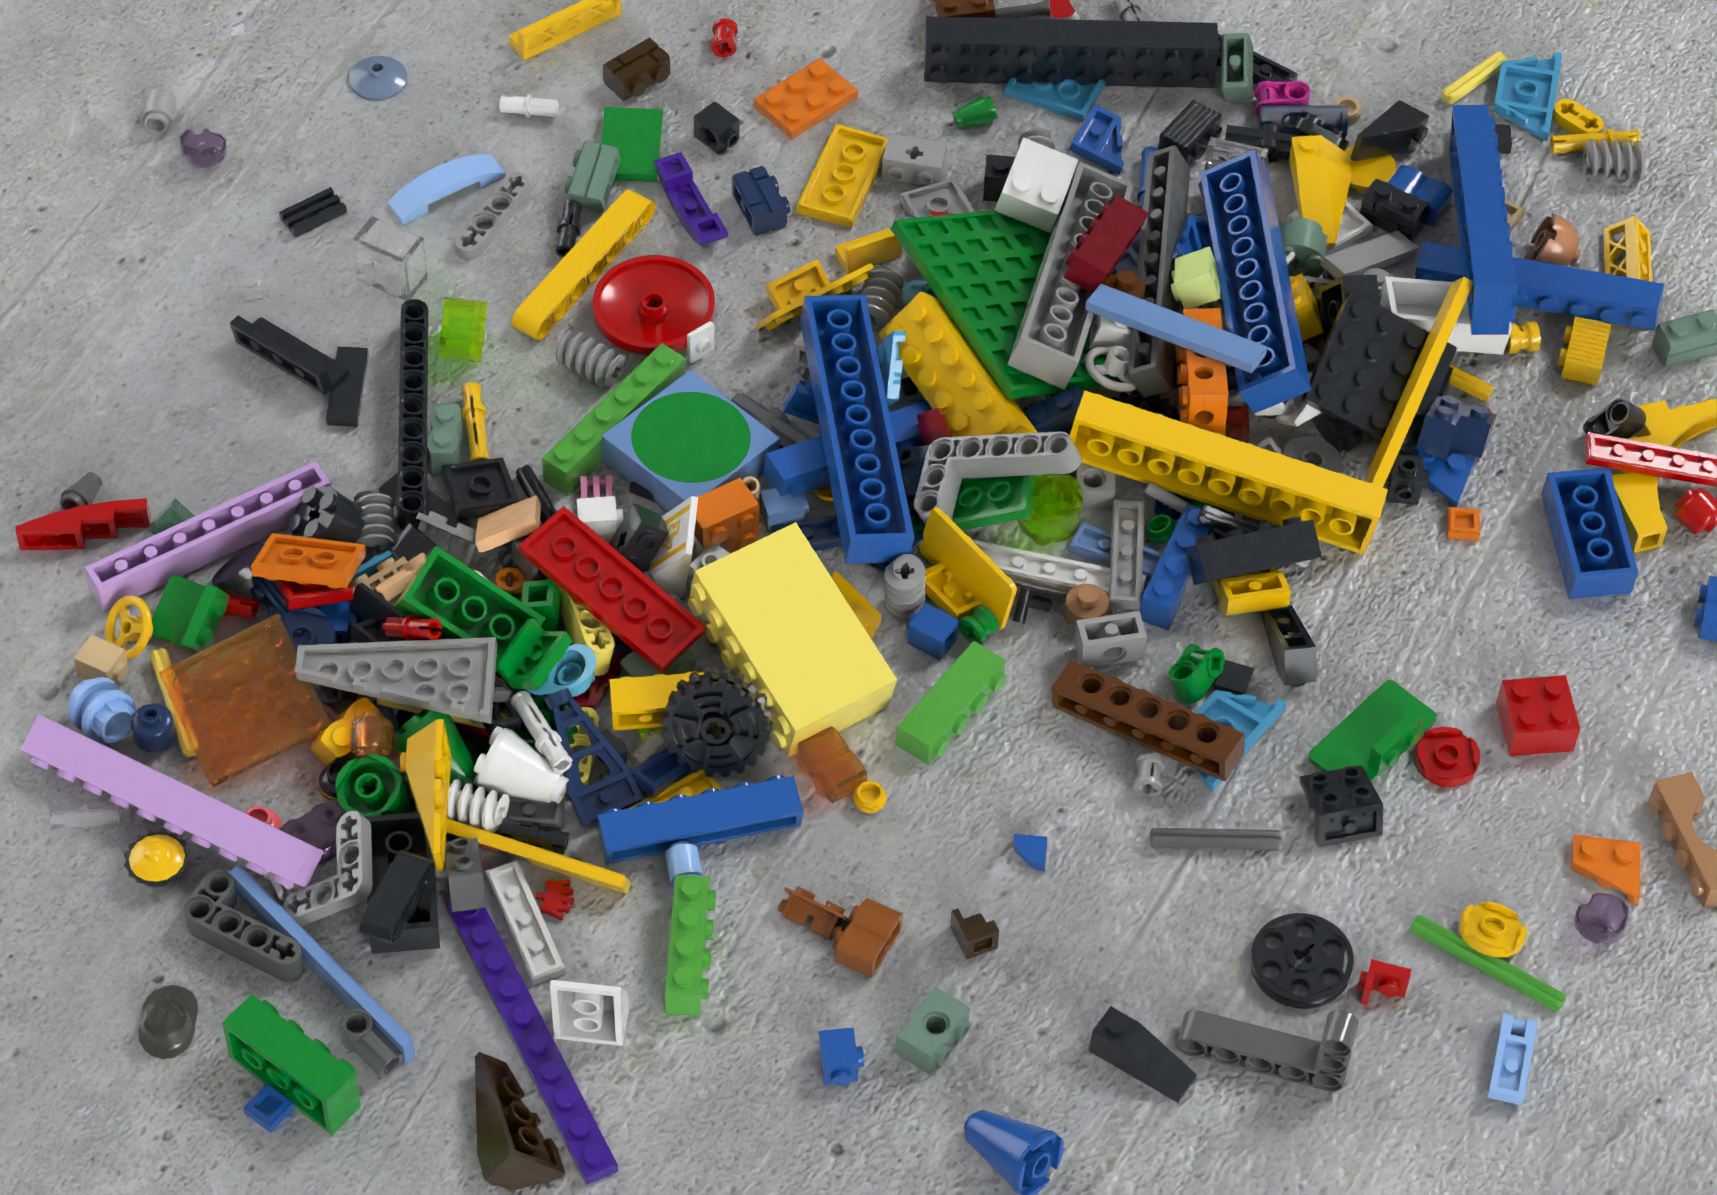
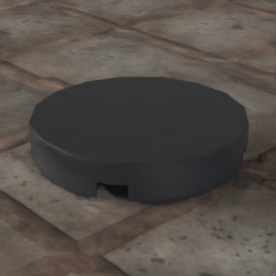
M254 544L232 557L213 576L212 584L225 592L231 591L253 577L251 565L264 544Z

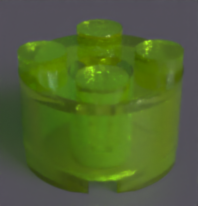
M444 297L438 358L481 362L488 302Z
M1058 474L1035 475L1030 518L1018 520L1022 531L1040 546L1062 542L1073 536L1081 521L1083 491L1080 484L1068 474H1064V476Z

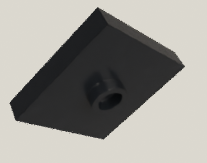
M503 457L442 466L441 474L458 519L484 516L519 502Z

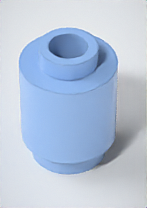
M678 841L666 850L665 860L670 884L675 887L676 875L703 876L697 846L687 841Z

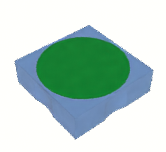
M690 370L602 435L601 460L630 483L633 481L649 490L654 495L653 498L658 505L669 512L691 496L698 497L738 478L743 480L751 476L758 479L763 475L766 453L779 449L780 438Z

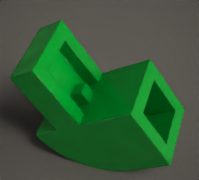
M551 579L524 582L522 598L516 599L546 618L541 625L544 631H554L558 626L561 592L558 585Z

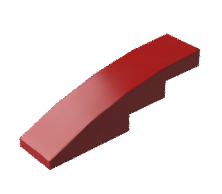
M147 498L114 500L47 514L17 525L15 532L20 550L85 549V539L118 538V528H150L151 514Z

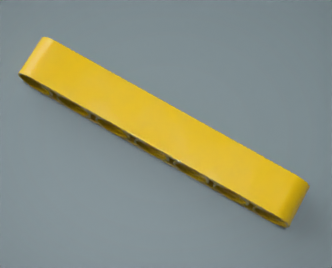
M630 189L625 190L517 308L512 318V327L538 341L543 340L649 223L656 209L655 202Z

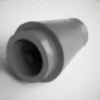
M88 472L64 490L60 500L62 509L66 510L92 504L102 486L101 478L93 472Z

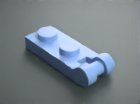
M1503 1013L1487 1098L1522 1106L1538 1020L1527 1018V1021L1514 1019L1512 1014ZM1511 1032L1523 1034V1037L1511 1035Z

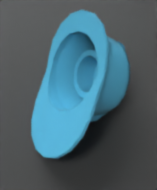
M570 645L565 651V656L557 662L548 675L547 681L539 689L526 690L536 695H550L559 690L569 688L573 697L584 693L590 687L591 682L595 680L596 656L594 651L587 645Z

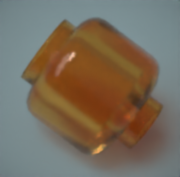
M364 712L363 716L351 722L350 751L357 755V759L368 757L367 755L369 754L388 756L393 750V723L389 719L384 718L381 712Z

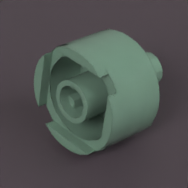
M1293 217L1290 219V222L1281 224L1280 220L1279 225L1285 256L1290 252L1295 253V257L1287 265L1289 277L1302 273L1303 276L1319 278L1324 270L1320 264L1327 251V235L1322 232V227L1317 222L1302 217Z

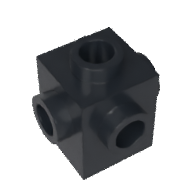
M1397 455L1384 484L1388 489L1387 503L1419 504L1421 490L1427 489L1429 471L1423 470V457Z

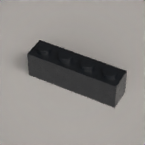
M1301 516L1282 520L1283 526L1273 528L1272 522L1253 526L1254 532L1244 534V530L1241 528L1224 532L1225 538L1215 540L1214 534L1195 538L1196 545L1186 547L1193 584H1203L1322 557L1314 520L1302 522Z

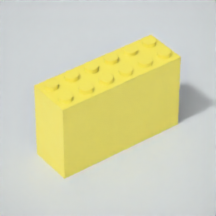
M796 522L694 572L688 599V605L692 614L695 617L699 616L707 627L706 636L711 643L716 642L721 650V658L724 665L729 670L733 669L735 674L741 673L745 675L744 681L746 683L754 681L758 685L756 692L758 694L765 693L767 696V702L764 705L772 709V716L769 718L772 721L771 738L778 749H783L787 757L889 706L897 682L895 675Z

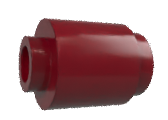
M940 408L916 416L918 421L916 428L923 446L930 445L939 438L953 437L946 415H942Z

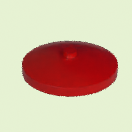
M646 255L623 261L603 275L596 285L593 294V316L602 335L615 346L640 355H650L661 343L675 352L686 349L687 335L709 321L713 322L715 315V295L707 277L690 263L670 256Z

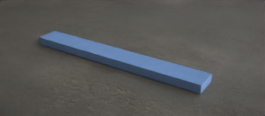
M237 865L230 870L229 873L234 878L236 893L268 927L296 940L301 946L304 963L350 1009H362L370 1014L372 1023L403 1053L402 1062L405 1065L415 1058L413 1038L241 866Z

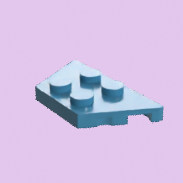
M1553 53L1552 58L1538 60L1537 56H1533L1523 60L1502 62L1493 112L1542 140L1548 141L1562 53Z
M893 331L876 347L888 408L899 399L903 360L899 359L898 344L901 341L905 342L906 331Z
M1215 690L1195 713L1204 714L1213 721L1225 726H1232L1239 732L1244 733V757L1286 711V702L1277 699L1276 704L1256 701L1257 696L1234 695L1231 692ZM1195 769L1207 789L1211 792L1222 782L1218 778Z

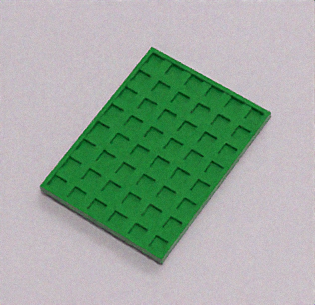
M994 210L894 220L890 228L1005 396L1008 399L1063 392L1064 389L1050 385L1044 380L1020 372L1016 368L1007 365L1052 230L1050 233ZM1089 331L1079 363L1065 391H1068L1069 388L1074 389L1075 386L1080 389L1103 387L1089 375L1085 367V356L1091 350L1089 349ZM1107 355L1097 356L1094 359V365H1103ZM1109 374L1103 375L1110 380L1124 383L1118 377H1113Z

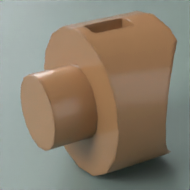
M1080 584L1073 587L1066 596L1065 620L1076 625V620L1107 616L1109 598L1106 592L1093 584Z

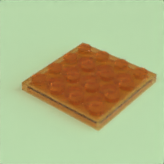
M278 613L159 672L212 787L320 735L331 725L313 684L297 680L295 673L297 650Z

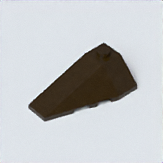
M478 1052L475 1056L477 1156L485 1181L493 1186H500L514 1191L562 1178L566 1173L558 1149L552 1138L545 1140L537 1127L541 1123L537 1113H531L521 1099L525 1096V1093L509 1066L502 1060Z

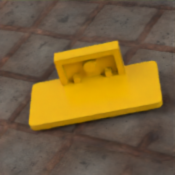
M816 259L768 283L764 288L777 311L755 324L757 331L766 327L767 331H771L792 317L794 319L800 316L804 296L838 295L855 288L863 281L869 279L867 273L874 269L872 263L830 283L819 260Z
M939 507L931 509L923 533V543L919 547L921 554L933 565L925 570V594L940 609H943L959 621L965 616H971L972 610L975 607L983 605L996 616L999 622V630L1005 628L1017 591L1015 583Z

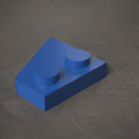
M1189 215L1182 222L1171 257L1172 261H1175L1177 257L1207 247L1211 248L1214 256L1208 221Z

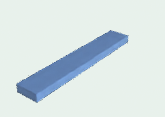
M1100 284L1086 301L1087 311L1249 373L1255 370L1267 353V346Z

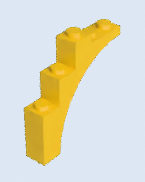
M1707 399L1703 402L1687 406L1680 405L1674 409H1669L1665 400L1655 403H1644L1638 407L1646 414L1645 425L1639 432L1635 433L1636 437L1630 438V440L1680 448L1684 443L1703 432L1717 428V399ZM1628 471L1614 474L1612 479L1633 554L1662 547L1668 528L1659 505L1657 492L1658 477Z

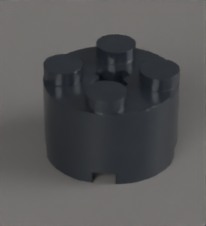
M310 486L304 491L301 503L294 515L288 520L287 530L292 533V536L356 543L364 526V520L360 518V512H363L358 504L330 486L318 488Z

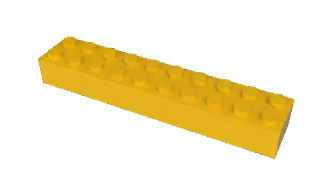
M1085 390L1070 433V438L1082 457L1081 463L1146 484L1152 482L1167 491L1234 513L1238 511L1244 516L1259 521L1262 519L1266 523L1272 522L1274 526H1283L1282 520L1301 516L1302 522L1314 520L1318 540L1363 555L1380 519L1388 489L1373 483H1367L1342 473H1336L1311 463L1287 457L1281 453H1275L1250 443H1244L1222 434L1207 431L1192 424L1183 423L1161 414H1155Z

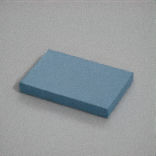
M1011 78L1005 86L1003 94L1084 122L1105 87V81L1098 80L1097 83L1082 86L1071 79H1065L1062 83H1058V85H1052V83L1040 82L1021 84L1016 82V78Z

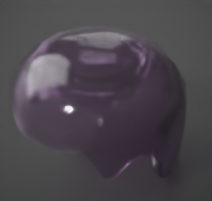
M206 128L199 135H195L191 129H188L180 136L182 155L193 167H212L222 162L227 155L226 139L222 135L212 133Z
M1595 893L1587 904H1579L1575 913V928L1583 938L1596 944L1614 942L1622 937L1626 930L1629 908L1622 899L1612 894Z

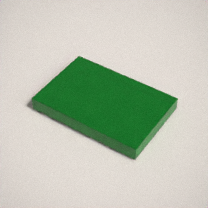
M605 107L601 145L616 147L621 158L614 180L657 182L658 174L654 166V160L660 158L664 117L662 109Z

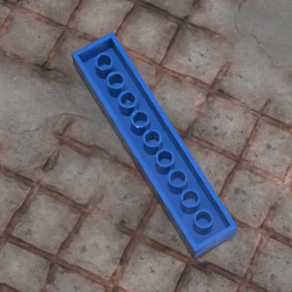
M1452 105L1449 158L1464 277L1473 281V286L1467 297L1471 335H1509V323L1515 322L1516 309L1515 303H1512L1513 297H1517L1518 281L1517 279H1512L1515 278V260H1512L1513 247L1512 241H1509L1510 224L1507 223V204L1504 205L1505 187L1502 186V169H1499L1500 152L1497 151L1498 137L1495 134V116H1490L1488 105Z
M1252 150L1200 173L1228 332L1267 346L1266 356L1252 373L1234 367L1238 391L1255 414L1311 391L1270 173L1256 151Z
M866 295L804 296L800 324L845 564L893 562L904 553L911 554L914 533Z

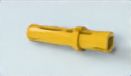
M1606 129L1605 132L1551 135L1550 147L1553 146V148L1550 150L1552 154L1582 152L1588 139H1594L1596 147L1600 140H1606L1608 147L1612 140H1617L1620 147L1624 141H1629L1631 147H1633L1636 141L1641 142V137H1638L1641 133L1639 129L1615 132L1613 129Z
M468 382L461 387L464 403L462 418L466 421L470 462L487 460L489 456L484 421L487 412L486 407L482 404L481 386L477 382Z

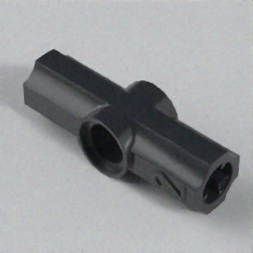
M1264 124L1258 129L1227 125L1223 150L1243 153L1255 150L1262 162L1273 163L1279 160V158L1289 159L1291 138L1303 135L1283 133L1281 127L1275 124Z

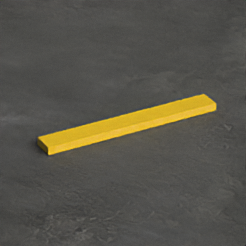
M1462 277L1452 283L1364 482L1373 483L1382 488L1386 482L1473 286V281L1466 277Z

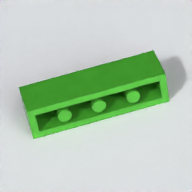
M973 641L897 726L896 745L927 765L936 755L940 757L946 751L949 740L955 734L959 735L963 732L971 715L974 712L979 713L987 702V697L993 690L997 692L1003 686L1006 680V675L1004 674L1006 660Z

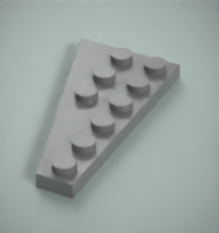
M496 637L298 645L295 673L297 680L491 724L497 642Z

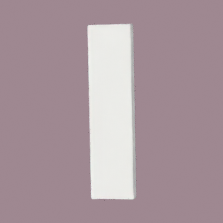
M516 860L485 871L487 881L532 984L536 985L564 975V964L518 861Z

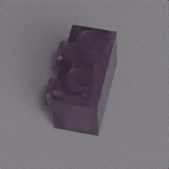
M333 798L326 803L316 805L305 815L287 821L279 830L323 850L324 852L317 865L318 867L337 856L336 827L339 819L346 812L337 800Z

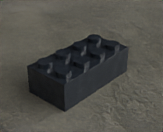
M418 812L364 816L371 824L373 885L372 891L367 897V906L400 850H406L434 861ZM436 866L430 884L397 942L390 944L369 936L372 954L440 948Z

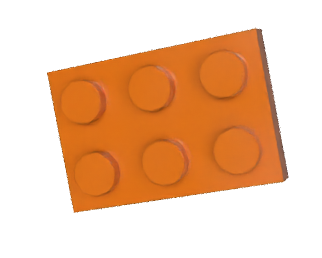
M818 58L754 98V108L792 140L858 98V90L821 58Z
M272 533L251 565L252 576L263 577L270 581L286 580L302 585L318 584L326 585L329 588H347L366 556L365 544Z

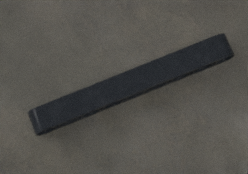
M419 299L405 301L401 306L397 524L401 529L408 522L418 528L421 522L416 518L418 512L426 515L429 309L427 304Z

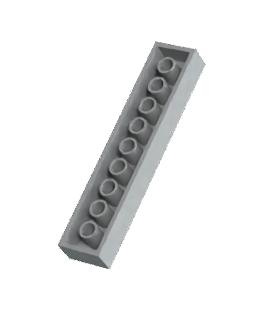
M1079 161L1056 218L1007 365L1065 390L1079 363L1094 313L1086 310V301L1092 293L1064 278L1069 268L1065 261L1071 250L1076 248L1084 232H1087L1094 218H1097L1104 204L1108 203L1111 205L1117 195L1129 201L1134 187L1133 184Z

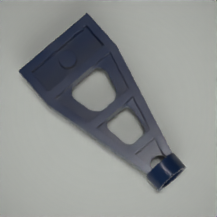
M569 688L559 690L546 697L545 702L552 714L555 731L562 739L560 743L572 759V766L563 774L564 777L569 779L566 783L567 796L581 827L597 821V815L602 814L608 809L621 808L623 810L642 801L644 798L634 777L630 774V768L573 699ZM566 706L569 707L566 711H560V710H559V709H562V708H564V707H566ZM579 725L583 727L592 744L589 747L574 752L570 747L566 732L567 729ZM590 755H596L608 767L610 775L602 781L587 786L581 781L578 765L581 759Z

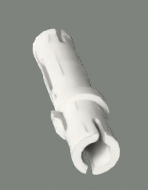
M528 691L516 693L511 699V705L515 708L536 741L535 747L537 751L545 755L555 773L567 771L572 766V759L561 745L562 739L560 735L551 729Z

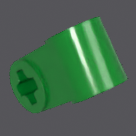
M1190 644L1185 648L1177 662L1169 669L1168 677L1180 703L1192 704L1204 697L1208 688L1223 671L1225 656L1221 649L1212 648L1205 650L1201 649L1198 645Z

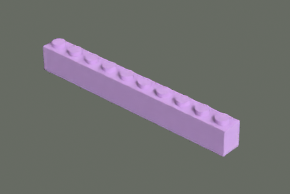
M40 714L37 715L20 749L32 755L29 762L46 770L52 765L58 768L56 775L72 783L75 782L77 777L85 781L82 788L101 796L103 791L112 794L109 801L126 809L132 804L138 807L136 814L152 822H155L156 818L159 817L165 820L164 828L179 835H182L183 831L186 830L193 834L190 839L191 841L208 849L212 843L220 847L218 854L234 862L237 861L238 857H241L248 861L245 866L246 868L263 876L266 870L276 874L273 881L292 889L294 883L304 888L307 887L324 851Z

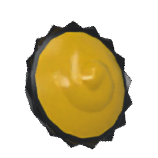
M165 830L158 833L150 831L147 835L138 836L136 842L129 844V851L124 854L126 859L124 867L128 870V876L134 878L137 883L153 888L165 887L175 882L185 872L186 866L190 862L188 857L190 850L186 847L185 840L179 839L176 833L169 834Z

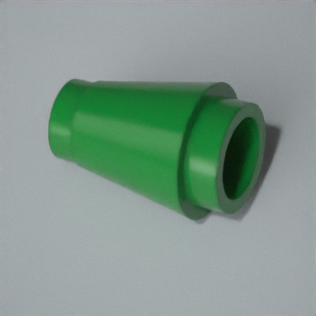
M981 96L957 111L952 112L957 129L992 124V120L998 118L994 102L990 96L986 98Z

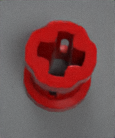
M723 18L716 20L712 26L714 39L711 42V50L718 57L732 56L737 49L734 38L738 33V26L731 19Z

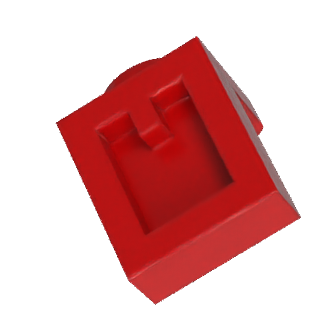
M1371 959L1368 972L1361 970L1357 991L1363 992L1360 1004H1368L1371 990L1378 991L1389 997L1398 996L1405 998L1412 969Z

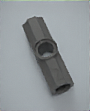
M737 393L731 398L733 403L780 438L779 449L811 439L810 436L791 425L788 416L779 408L772 407L767 409L744 393Z

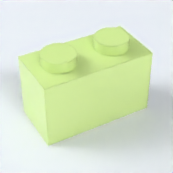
M1210 247L1175 258V270L1171 271L1174 281L1171 284V289L1175 300H1181L1184 309H1191L1220 299V284L1216 261Z

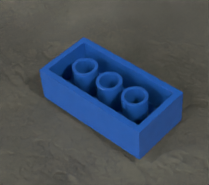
M1609 467L1547 473L1541 496L1569 599L1631 593L1638 575V569Z

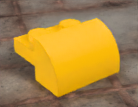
M1276 568L1212 581L1219 599L1218 610L1222 616L1285 608L1290 603V587L1283 572L1277 571Z

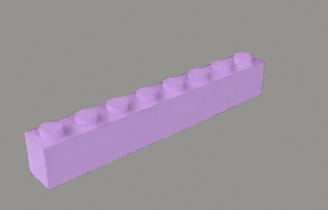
M316 461L86 566L85 572L89 589L103 612H106L119 599L125 596L133 595L138 597L168 583L173 575L180 577L270 536L272 533L287 528V522L301 503L304 491L310 486L315 488L321 486L331 487V482Z

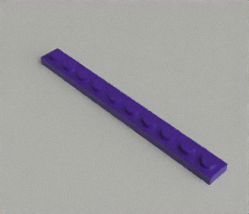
M451 902L447 903V912L585 1185L618 1172V1164L487 909L480 908L452 912Z

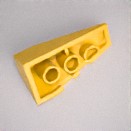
M1322 135L1292 137L1289 164L1299 217L1317 222L1322 227V232L1327 235V248L1335 247L1352 181L1348 153Z
M444 719L435 720L407 739L406 752H401L400 755L401 772L407 773L409 786L437 871H444L452 758Z

